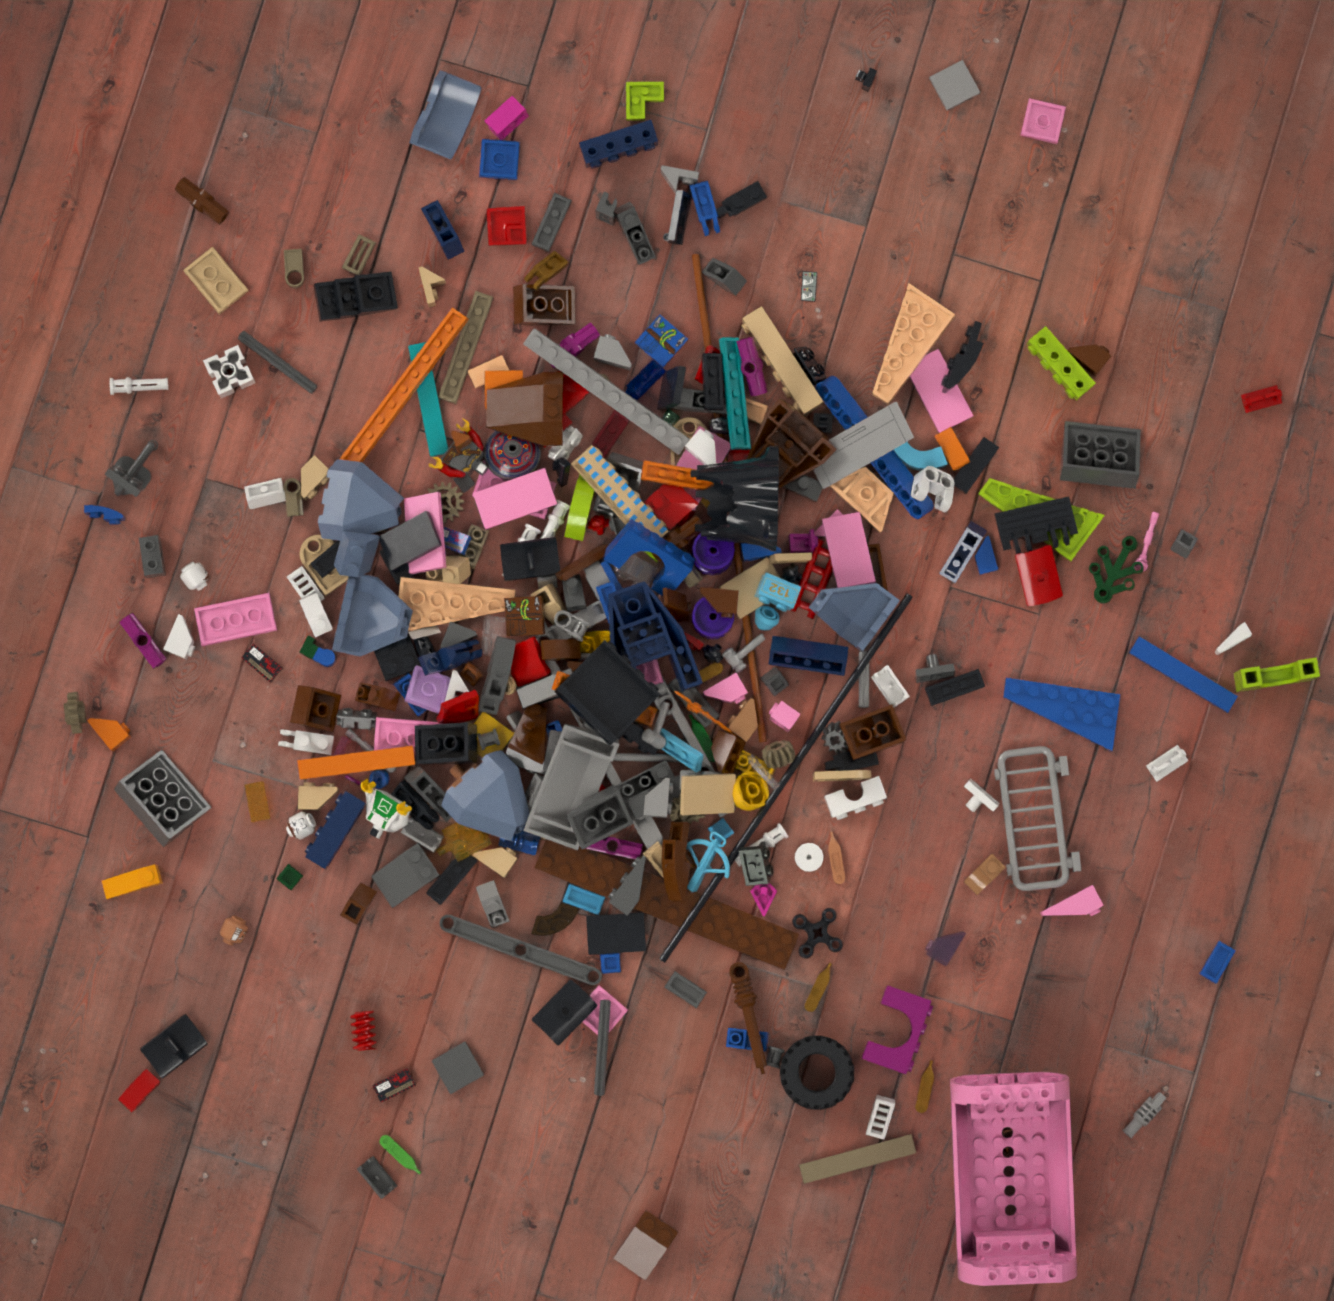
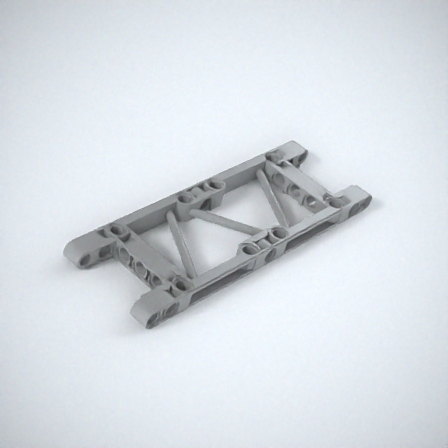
M599 561L583 569L586 574V580L598 601L589 605L586 609L573 614L592 625L591 628L604 619L607 620L596 587L609 583L610 580ZM568 617L558 623L561 625L567 624ZM545 621V634L530 635V637L535 636L538 643L542 637H547L549 640L573 638L555 624L548 628ZM581 653V659L579 660L585 661L591 653ZM544 660L551 671V675L560 671L556 661ZM663 678V683L656 684L660 695L653 702L659 712L664 701H670L673 704L672 709L668 710L666 716L672 715L688 745L704 754L701 768H707L709 772H715ZM570 708L580 728L593 730ZM616 753L613 761L663 762L666 760L667 762H679L669 754H654L653 756L652 754ZM610 762L606 775L610 783L615 787L622 782ZM626 802L625 805L647 850L657 841L662 846L663 836L653 818L642 816L636 819ZM720 813L718 815L721 818L728 813Z

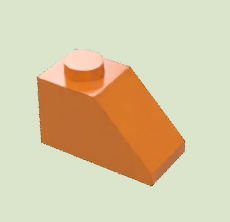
M94 718L87 720L113 752L131 738L129 735L131 730L124 722L120 724V722L114 720Z

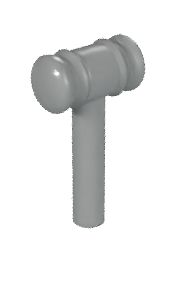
M761 633L738 653L730 647L723 652L722 656L726 658L725 660L735 669L736 673H740L747 666L743 663L742 659L766 638Z
M666 702L662 703L653 731L646 729L642 733V739L657 749H662L666 744V739L660 735L670 706Z

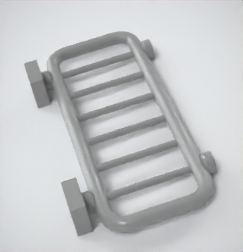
M1045 746L1004 751L998 758V769H994L995 780L1000 781L1010 864H1006L1007 876H1012L1013 884L1021 891L1058 888L1067 883L1070 868L1073 869V872L1082 871L1079 852H1071V857H1068L1057 773H1060L1061 777L1069 776L1067 756H1060L1058 758L1059 761L1055 762L1053 752ZM1034 754H1044L1047 757L1048 766L1006 771L1005 761L1007 758ZM1049 770L1051 784L1049 786L1008 790L1007 775ZM1051 789L1053 805L1011 809L1009 794ZM1054 808L1056 824L1013 829L1011 813ZM1056 827L1058 843L1018 848L1015 846L1014 832ZM1059 847L1060 862L1018 867L1017 851ZM1061 866L1062 876L1058 880L1022 883L1020 881L1019 871Z

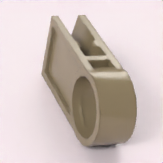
M302 249L284 250L286 283L291 288H300L305 281ZM292 272H298L302 275V280L299 284L293 285L289 283L288 276Z

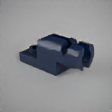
M474 639L441 648L438 652L419 657L418 659L425 676L454 669L463 663L482 657V649L475 650L471 654L469 653V650L473 649L474 645L479 644L478 640Z

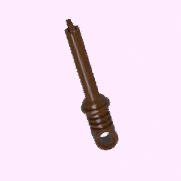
M736 962L729 970L731 982L735 984L733 986V989H736L734 994H737L734 1004H737V1007L743 1011L756 1069L760 1068L762 1075L765 1074L764 1067L767 1066L753 1008L758 997L751 991L753 987H750L752 982H749L751 978L747 966L742 962ZM737 968L745 970L744 975L740 978L734 975V971Z

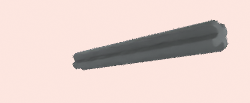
M242 331L238 339L309 393L313 394L316 391L317 385L247 332Z
M605 999L600 1001L594 1085V1094L598 1096L605 1094L611 1005L610 1000Z

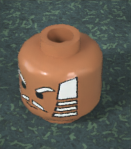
M233 915L231 918L225 919L219 933L224 938L223 942L233 946L234 943L240 944L243 942L248 926L244 919Z

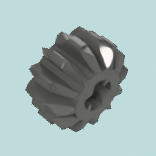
M840 721L829 723L828 727L823 729L824 734L821 738L826 741L823 746H829V752L834 749L836 754L841 751L845 753L849 748L839 725Z

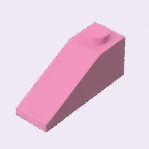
M1091 885L1040 912L1041 916L1087 914L1093 916L1101 912L1100 907L1104 905L1094 886Z

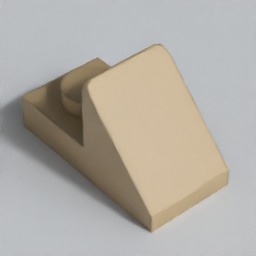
M418 267L428 306H436L435 300H438L436 288L432 289V287L446 284V281L426 268Z

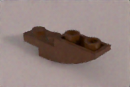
M671 822L669 840H663L662 844L663 878L666 892L671 901L686 900L690 863L685 862L690 825L687 822Z

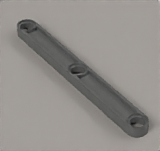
M444 915L440 919V927L445 932L590 985H597L602 980L600 970L452 915ZM451 918L454 921L451 929L444 928V919ZM519 944H523L526 947V953L521 956L515 952V948ZM596 971L599 974V979L596 982L589 981V972Z

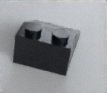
M464 722L415 726L416 765L478 763L477 724Z

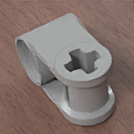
M565 610L557 612L554 618V623L559 629L581 642L584 640L583 636L587 629L592 626L587 621ZM560 615H566L568 623L561 625L558 623L557 618Z

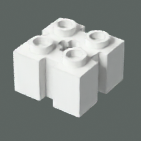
M238 345L225 350L226 356L219 358L218 355H214L203 360L211 378L216 377V380L212 382L221 399L235 393L233 388L239 385L241 389H244L256 383L249 367H243L242 365L247 362ZM227 369L234 371L232 375H225V373H228Z

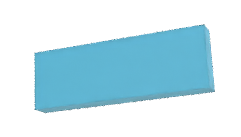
M662 728L660 735L666 739V744L661 750L695 772L700 771L704 754Z

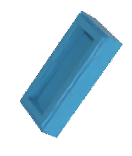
M569 884L563 902L599 915L605 897Z

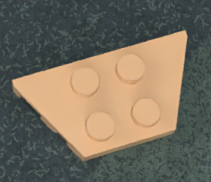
M868 468L858 469L830 485L854 510L860 512V515L879 533L882 532L893 492Z

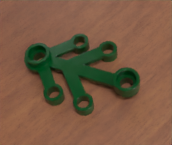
M1127 536L1123 539V549L1114 566H1112L1109 557L1110 551L1108 547L1101 546L1098 548V554L1103 560L1108 578L1104 583L1100 574V565L1098 563L1090 564L1089 571L1094 576L1097 585L1094 591V598L1097 602L1101 604L1108 603L1112 600L1113 595L1126 590L1132 591L1135 588V583L1130 578L1125 579L1123 584L1113 586L1115 580L1133 574H1141L1144 571L1143 564L1138 561L1134 562L1131 567L1121 570L1129 553L1136 551L1138 548V542L1133 536ZM1131 540L1133 541V544L1131 546H1127L1126 542ZM1106 549L1107 553L1105 555H1101V550ZM1136 565L1141 566L1139 571L1134 570ZM1094 566L1098 567V570L1096 572L1092 571V568ZM1127 582H1132L1130 588L1126 587ZM1101 591L1107 592L1104 597L1100 596Z

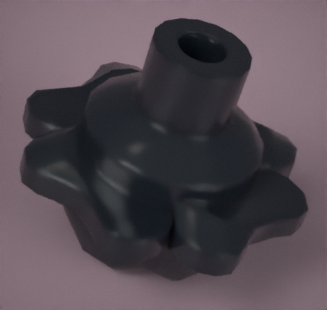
M794 563L786 566L782 571V578L791 583L800 581L802 575L798 571L799 566Z
M707 644L702 649L704 658L710 663H719L723 660L722 652L720 651L722 647L719 644L714 646Z

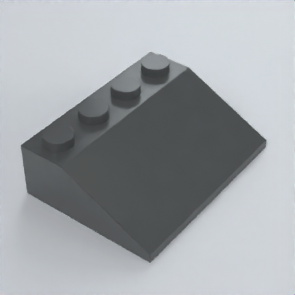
M1065 421L1060 480L1136 489L1140 467L1141 430Z
M160 750L121 779L114 788L115 792L163 848L212 808L163 750Z

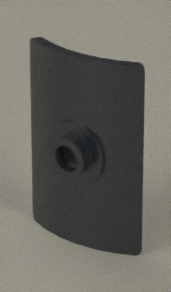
M556 537L500 545L504 581L550 576L560 571Z
M569 980L532 1018V1022L559 1046L597 1007V1004L573 980Z
M184 1014L143 1045L140 1051L163 1079L208 1043L190 1018Z

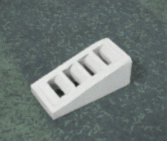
M303 566L287 576V579L301 599L316 592L320 601L325 599ZM301 574L304 575L303 578H301L297 582H294L295 578H297ZM308 580L309 583L299 589L298 586ZM310 587H313L312 591H310L306 595H303L304 591H306Z
M1245 622L1240 624L1216 649L1215 654L1219 655L1252 636Z
M876 1095L866 1135L885 1139L895 1107L894 1099ZM879 1103L887 1105L889 1108L879 1106ZM877 1111L887 1113V1115L877 1114ZM874 1119L883 1120L885 1123L876 1122ZM872 1126L883 1128L882 1132L874 1130Z

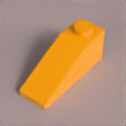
M156 864L102 880L106 899L163 884L158 865Z

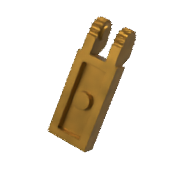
M554 250L536 264L525 276L524 280L529 282L536 275L539 279L534 283L533 288L537 290L566 268L569 262Z

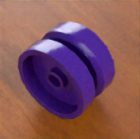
M700 533L694 540L691 553L692 557L695 558L694 565L696 569L710 576L720 575L727 571L732 564L734 556V542L707 540V537H701Z
M701 598L695 604L692 611V624L695 631L707 639L724 637L731 630L734 622V615L733 618H722L721 614H717L704 598ZM713 613L716 614L715 620H711L709 617Z

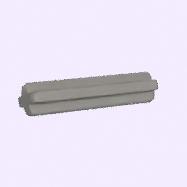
M867 651L859 652V663ZM869 663L859 676V708L869 707Z

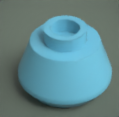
M761 606L755 611V624L760 630H770L780 621L777 611L772 607Z

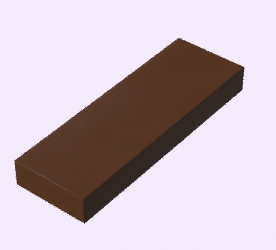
M601 544L555 573L556 577L563 581L573 577L604 557L606 548L609 545Z

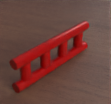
M819 539L818 546L814 548L812 560L807 562L798 584L801 589L794 608L790 610L796 612L798 607L807 610V617L810 619H814L816 614L809 608L810 603L801 600L804 590L815 593V599L821 590L826 589L833 571L829 550L822 547L823 541ZM818 554L829 558L825 569L814 565ZM811 572L822 575L819 586L808 583Z

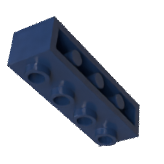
M648 120L579 142V147L586 168L591 167V169H594L607 161L609 163L616 162L622 156H635L638 154V151L644 149L645 151H651L658 145V138L652 120Z
M772 636L768 665L844 676L848 647Z
M347 791L344 794H339L335 801L337 806L334 811L330 810L325 817V820H327L324 827L320 826L315 833L316 840L314 843L310 842L305 850V853H307L305 857L326 870L366 806L365 802Z

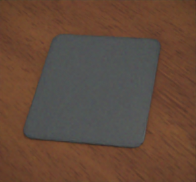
M466 475L463 478L453 479L463 493L475 485L471 477Z

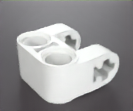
M927 466L915 474L911 497L923 501L928 492L936 495L935 508L945 513L952 504L954 479L946 472L933 466Z

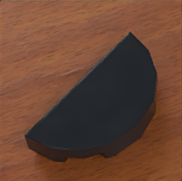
M563 457L554 460L552 463V470L556 471L559 477L556 480L561 487L568 483L571 463Z

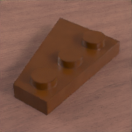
M537 703L524 709L508 748L542 765L545 755L547 708Z

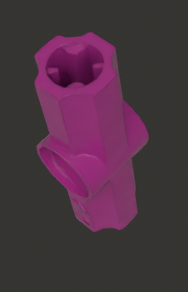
M590 322L575 334L572 333L565 337L559 345L576 357L587 345L598 339L600 334Z
M754 337L737 340L742 360L741 371L746 376L751 396L767 393L768 390L762 371L763 361L758 356ZM750 362L754 364L755 370L750 368Z
M134 613L127 615L119 622L153 669L159 667L167 660ZM142 636L148 638V642L144 646L139 645V639Z
M606 837L585 849L635 860L637 857L640 858L643 844L615 837ZM610 841L618 843L616 851H609L607 849V844Z

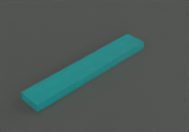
M722 337L719 339L720 353L722 354V372L731 450H749L751 445L744 380L741 371L742 361L737 345L739 338Z
M426 342L408 346L411 362ZM431 370L418 387L417 393L430 457L444 455L448 450L433 370Z

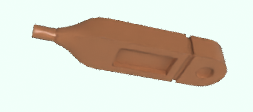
M830 832L831 838L828 852L833 881L836 884H842L845 881L841 848L834 838L833 832Z

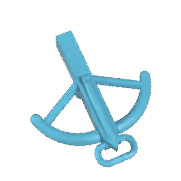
M717 832L710 834V841L694 839L687 843L686 850L689 849L697 865V869L687 886V889L692 892L698 890L705 873H725L724 877L729 878V860L720 848L725 846L726 838ZM715 834L723 839V844L718 842V839H713L712 836ZM696 844L708 846L700 863L691 847ZM716 853L721 856L725 869H712L710 866Z

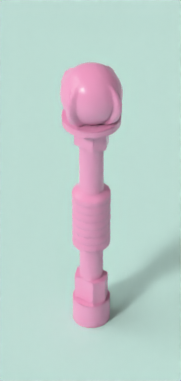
M1156 512L1151 514L1149 530L1146 531L1142 554L1135 561L1143 564L1144 571L1148 568L1146 554L1149 545H1151L1154 526L1159 518V513ZM1140 565L1135 566L1136 571L1141 569Z

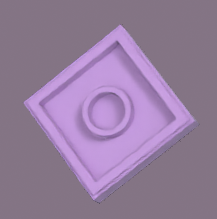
M416 665L404 702L439 714L441 703L445 702L451 677L440 673L425 676L422 667Z

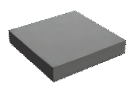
M963 60L929 77L946 111L980 94Z

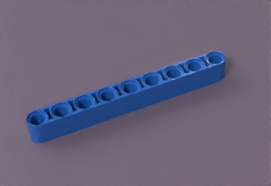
M829 376L816 385V391L845 430L868 418L837 377ZM894 450L871 462L913 518L920 519L933 510L934 504L928 495L923 501L911 497L914 476Z

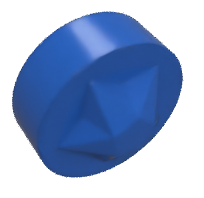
M383 769L373 771L369 777L370 782L374 781L376 783V789L386 787L390 780L389 774Z

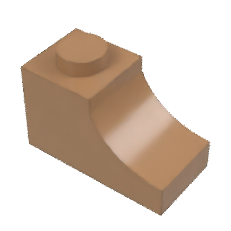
M990 854L963 882L978 895L1006 867L993 854Z

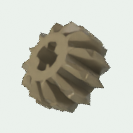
M776 741L765 746L762 750L765 764L768 768L772 769L787 766L796 758L790 741Z

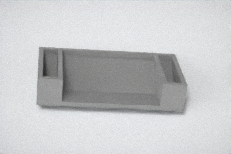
M564 724L523 831L578 850L580 845L566 815L598 793L610 761L613 762L619 747V739L609 746L593 730Z

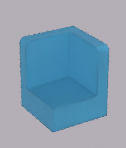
M724 818L708 827L710 834L717 832L726 839L734 834V831L729 827ZM715 834L713 835V838L718 839V842H723V839Z

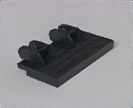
M1069 496L994 514L1003 551L1012 549L1010 541H1012L1015 554L1021 553L1018 539L1024 538L1026 551L1029 552L1032 551L1030 536L1032 544L1048 541L1047 532H1049L1053 547L1058 548L1059 543L1055 533L1056 530L1061 529L1063 542L1066 546L1070 545L1067 528L1070 535L1078 534Z

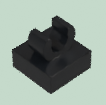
M870 68L868 74L862 70L858 71L855 80L863 83L862 90L869 92L877 70Z
M814 413L813 424L824 434H832L833 414Z

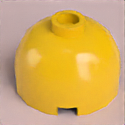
M747 771L735 778L733 799L736 807L741 810L752 811L765 805V801L769 797V790L765 780L756 776L757 773Z

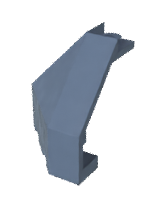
M337 459L327 472V478L330 479L328 489L324 488L321 503L324 505L323 515H319L318 518L321 537L323 539L340 541L343 531L372 534L399 525L398 517L402 514L400 503L404 498L362 462Z
M365 574L359 577L348 576L332 650L361 657L406 638L413 610L378 577Z
M874 583L821 590L809 608L839 636L858 650L863 651L900 600L879 584Z
M502 750L486 754L481 759L483 762L476 769L472 767L461 777L463 780L455 788L451 786L446 791L441 806L460 825L512 841L514 834L522 832L529 816V810L519 768Z

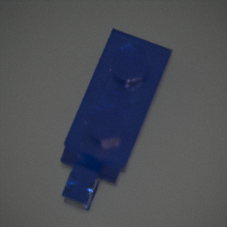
M652 360L626 385L627 389L625 392L635 400H638L666 373V370L656 361Z

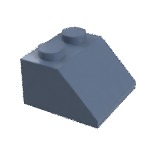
M343 531L334 562V567L339 575L359 577L370 572L380 536Z

